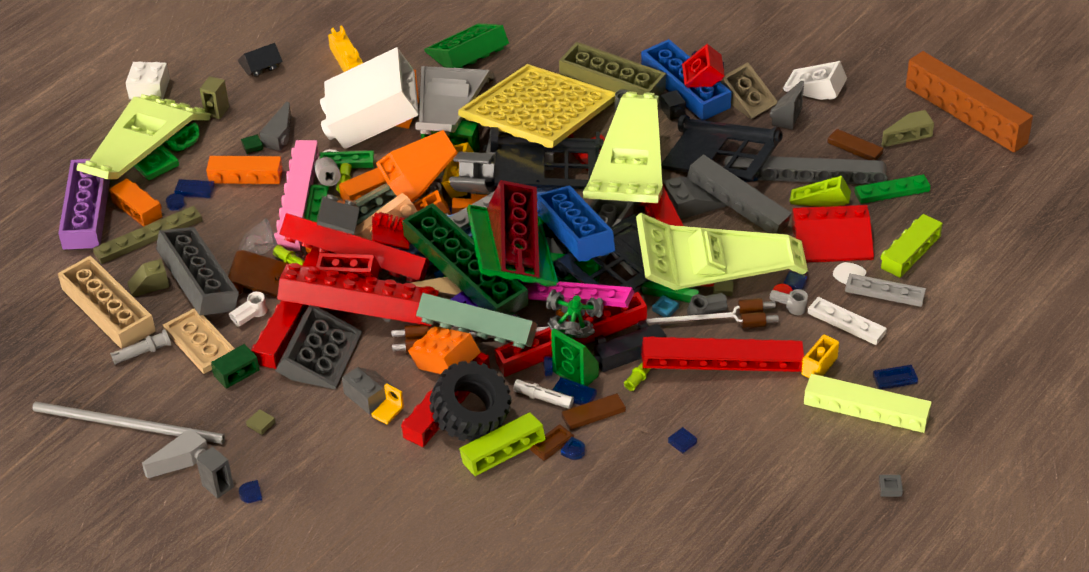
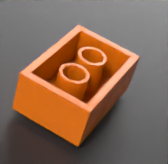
M440 327L429 329L427 334L417 340L413 347L408 350L418 369L441 374L452 364L458 365L461 361L470 363L481 353L470 333Z

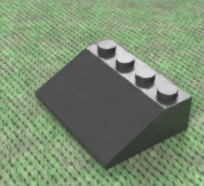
M309 305L275 371L293 381L335 389L362 331L317 306Z

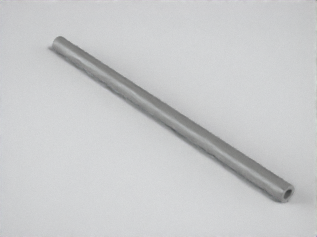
M36 401L33 404V411L178 437L190 429ZM193 429L207 442L224 444L225 434Z

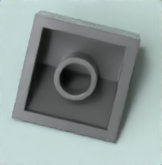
M360 367L355 368L342 377L344 394L369 415L386 399L384 385L387 383L393 386L375 370ZM390 391L394 398L397 397L394 392Z

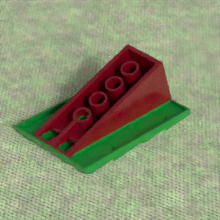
M500 180L487 208L468 205L469 225L471 226L472 238L474 239L479 271L487 276L497 275L509 280L519 279L526 283L536 282L544 286L557 285L558 280L542 221L538 217L537 187Z

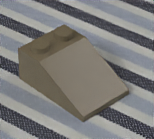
M748 62L726 74L720 81L731 91V105L749 119H753L769 110L778 102Z

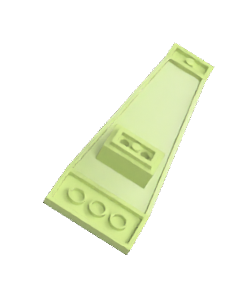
M141 94V97H133L90 161L86 160V163H78L77 170L105 179H118L162 143L168 141L172 135L190 121L210 120L211 113L205 112L204 108H192L186 103H175V100L160 99V96Z
M643 213L636 216L645 278L673 290L786 269L802 275L808 271L802 241L790 235L673 226Z

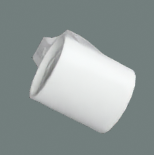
M253 292L249 294L247 302L229 313L231 320L237 327L253 317H262L267 313V305L263 293Z

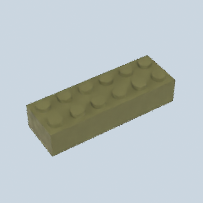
M578 42L559 60L560 75L613 92L627 90L629 92H637V95L654 93L655 96L660 97L666 90L665 72Z

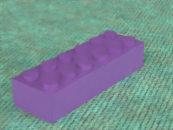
M90 159L71 160L58 232L63 250L94 248L101 244L110 179L77 170L78 163H86V160L90 161Z

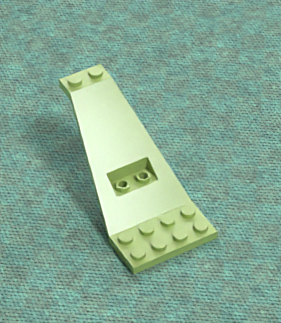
M626 92V94H623L590 180L583 191V198L648 203L659 202L663 187L657 107L659 96H655L654 93L637 95V92Z

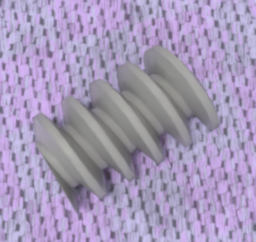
M328 157L316 160L314 171L320 183L325 186L337 184L341 173L335 161Z

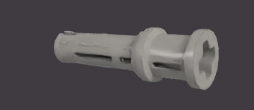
M164 329L162 333L152 337L150 335L146 336L147 338L139 343L110 353L114 364L116 365L148 351L156 352V349L166 345L171 346L166 330Z

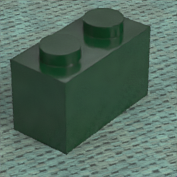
M245 344L211 362L213 376L226 389L260 371L257 356Z

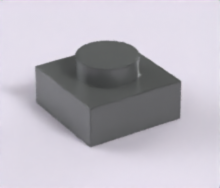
M879 475L881 497H902L901 475Z

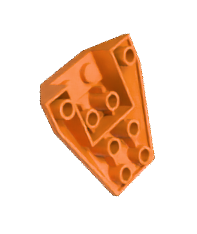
M442 130L388 153L376 164L395 195L398 196L403 193L411 202H414L425 192L458 152L446 132Z

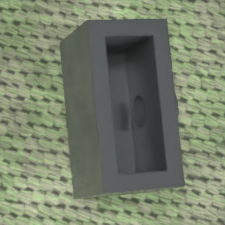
M214 447L201 453L196 458L202 486L216 498L221 497L234 487L229 461Z

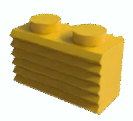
M825 334L822 335L804 356L801 374L810 378L811 374L824 376L838 358L839 341Z

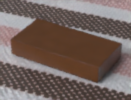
M559 424L545 434V441L533 445L530 451L545 461L573 441L574 435Z

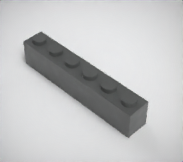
M704 154L690 165L687 177L689 180L764 229L767 233L779 234L788 226L791 212Z

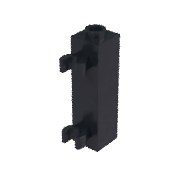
M646 320L637 322L640 328L632 333L607 342L603 335L595 337L598 344L594 346L593 356L599 362L601 371L606 372L642 359L643 337H667V335L658 323L648 326Z

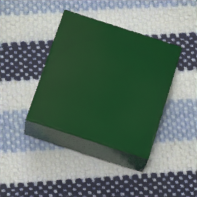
M258 134L241 139L246 154L263 150V144Z

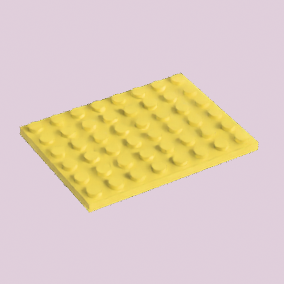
M526 64L460 108L458 115L467 121H474L482 126L498 127L500 132H507L514 137H521L529 142H536L544 147L553 148L615 101L616 92Z

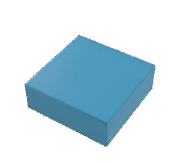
M663 295L652 306V311L663 317H670L679 308V303Z

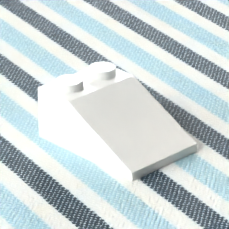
M840 61L794 69L783 89L789 92L800 81H804L803 96L820 100H831L838 96L847 80V76Z

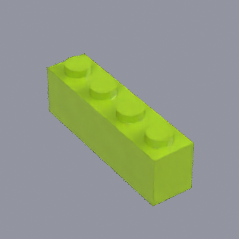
M925 214L915 219L908 230L905 229L898 240H894L888 250L883 251L881 255V269L901 278L941 237L943 223Z
M529 412L459 448L462 462L474 476H477L531 448L533 445L545 441L543 424Z

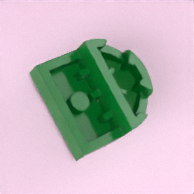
M189 122L162 144L171 151L184 150L199 140V127L195 122L193 124Z

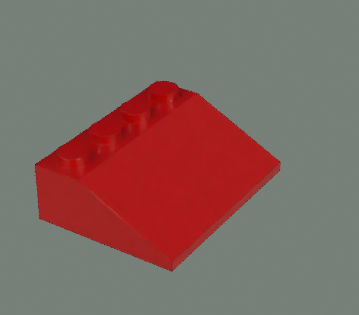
M867 205L793 208L791 223L793 237L802 241L806 263L874 260L871 222Z

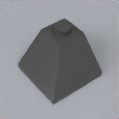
M804 81L796 84L777 102L775 108L772 107L770 118H772L773 126L793 129L802 110Z

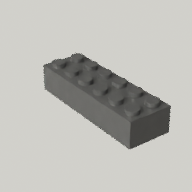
M188 227L160 230L156 250L199 315H208L235 310L239 292L196 229Z

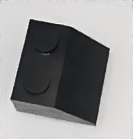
M275 43L244 53L238 59L239 64L248 76L252 74L258 76L263 74V70L268 68L270 71L275 70L283 62Z

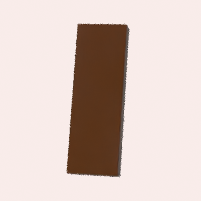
M836 129L827 140V143L867 160H877L882 155L884 149L839 129Z
M616 393L562 411V418L569 430L626 412V407Z

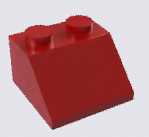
M709 44L703 46L682 64L684 84L687 88L712 87L725 77L722 55Z

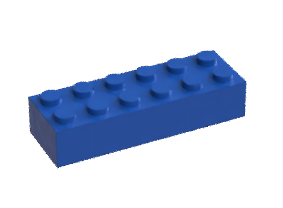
M668 39L641 51V64L665 72L666 90L669 92L677 90L685 100L686 107L704 121L731 108V91L721 82H717L712 87L687 88L685 86L682 64L690 56Z
M570 185L537 194L538 216L579 262L588 261L597 256H605L615 251L613 230Z

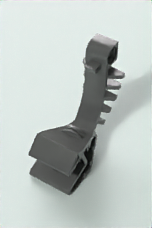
M491 130L488 144L482 148L486 153L458 152L454 157V162H459V176L450 177L449 182L455 191L478 194H491L494 192L496 153L490 152ZM498 131V135H511L507 132Z

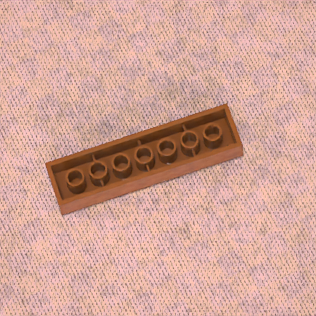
M924 51L909 59L906 88L1013 153L1028 144L1033 115Z

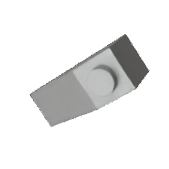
M188 429L142 462L145 476L151 478L195 465L197 463L196 458L208 450L207 441L193 429Z

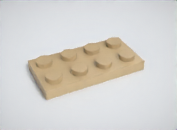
M195 308L163 324V329L166 330L169 337L203 374L212 370V361L235 349L204 315L197 313Z

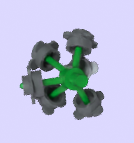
M552 290L547 297L546 307L548 309L552 308L554 311L561 309L562 313L565 314L562 317L558 315L552 316L550 318L551 321L547 323L550 329H556L563 334L565 333L570 338H587L594 334L593 324L587 320L583 321L582 316L585 314L584 309H586V313L590 317L597 316L600 318L603 311V300L601 298H590L586 305H582L581 297L576 295L568 303L564 301L565 298L561 292Z

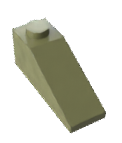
M926 110L907 114L883 131L882 147L932 137L933 120Z

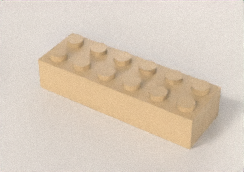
M91 256L58 273L62 290L121 349L131 346L156 332L152 315Z

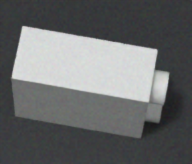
M398 47L324 82L325 97L320 99V103L326 114V119L321 122V126L326 137L329 140L336 138L344 149L419 115L415 72Z

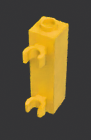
M340 26L339 32L332 28V34L328 35L329 47L343 72L363 64L357 49L353 47L343 26Z

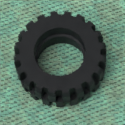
M461 361L458 365H450L448 369L441 373L430 395L429 401L431 404L429 406L431 413H434L432 416L434 421L439 422L441 430L449 432V436H456L461 441L469 439V442L500 428L511 409L510 404L512 403V397L509 395L510 389L508 385L504 384L506 382L502 376L499 377L495 369H489L488 365L484 363L479 365L476 361H470V363ZM468 391L474 393L483 401L486 411L473 412L464 408L457 401L455 392Z

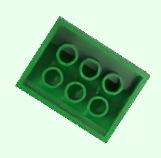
M478 23L425 48L424 51L443 67L463 68L466 64L476 63L478 58L490 56V53L493 51L503 50L504 46L509 44L503 25Z

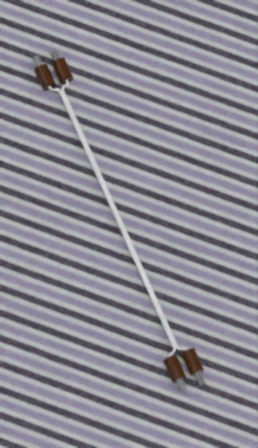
M762 298L738 300V306L730 313L647 319L646 322L650 324L734 317L737 322H741L742 328L766 327L768 322H778L779 316H766L765 312H763V309L775 308V301L763 302ZM737 309L739 315L741 314V320L738 319L736 315H734ZM405 325L404 330H392V337L405 336L406 338L405 344H393L392 350H406V354H410L408 350L413 347V344L427 334L429 330L428 325ZM549 326L537 327L536 332L546 329ZM469 332L472 337H477L475 332Z

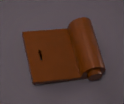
M239 250L234 256L228 277L239 292L238 295L243 292L244 288L277 297L280 276L286 264L289 263L249 251Z

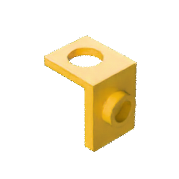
M386 383L384 385L386 399L375 409L372 417L388 425L404 408L402 391ZM390 391L394 392L398 399L394 398Z

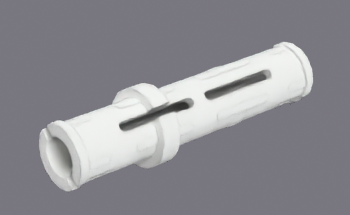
M517 379L513 387L514 392L525 394L531 399H540L567 409H571L574 402V397L542 388L536 383L530 384Z

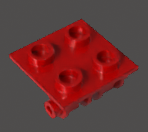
M382 212L375 213L372 216V241L409 250V241L403 235L402 220L405 218L400 217L398 220V216H395L392 221V214L389 216V214Z

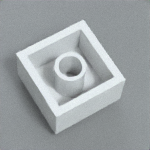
M133 62L126 80L129 99L141 97V94L160 96V99H163L170 80L167 63Z

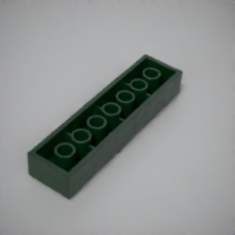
M431 203L402 220L404 237L480 308L512 316L528 306V289L517 279L509 280L497 275L487 276L479 271L474 240L435 204Z

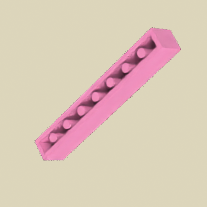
M296 140L295 148L291 150L292 159L289 160L290 171H287V183L284 184L285 195H282L283 207L279 209L280 220H277L278 232L274 233V243L281 245L289 251L301 252L302 242L297 240L295 243L284 240L285 236L279 235L286 213L302 218L305 217L310 185L314 184V164L319 157L317 140Z

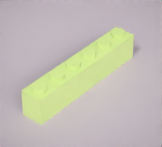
M815 374L810 375L804 396V405L923 433L925 432L931 409V401Z

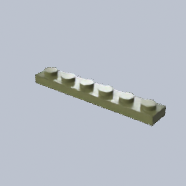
M191 206L94 247L93 252L100 263L103 264L157 241L160 230L188 228L202 222V216L194 206Z

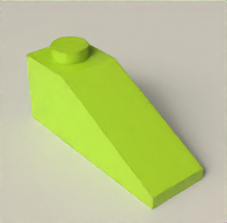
M839 176L792 189L789 202L794 205L815 207L844 206L849 204L851 190L844 178Z

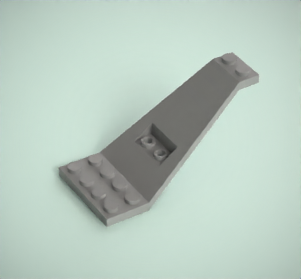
M421 66L419 122H416L415 129L420 131V134L431 135V131L440 132L442 130L446 132L447 136H449V132L454 133L463 119L458 115L459 109L474 100L485 83H489V80H494V73L490 70Z

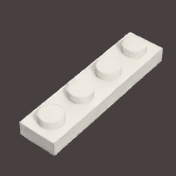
M817 297L808 308V314L872 344L877 345L886 334L887 328L820 297Z

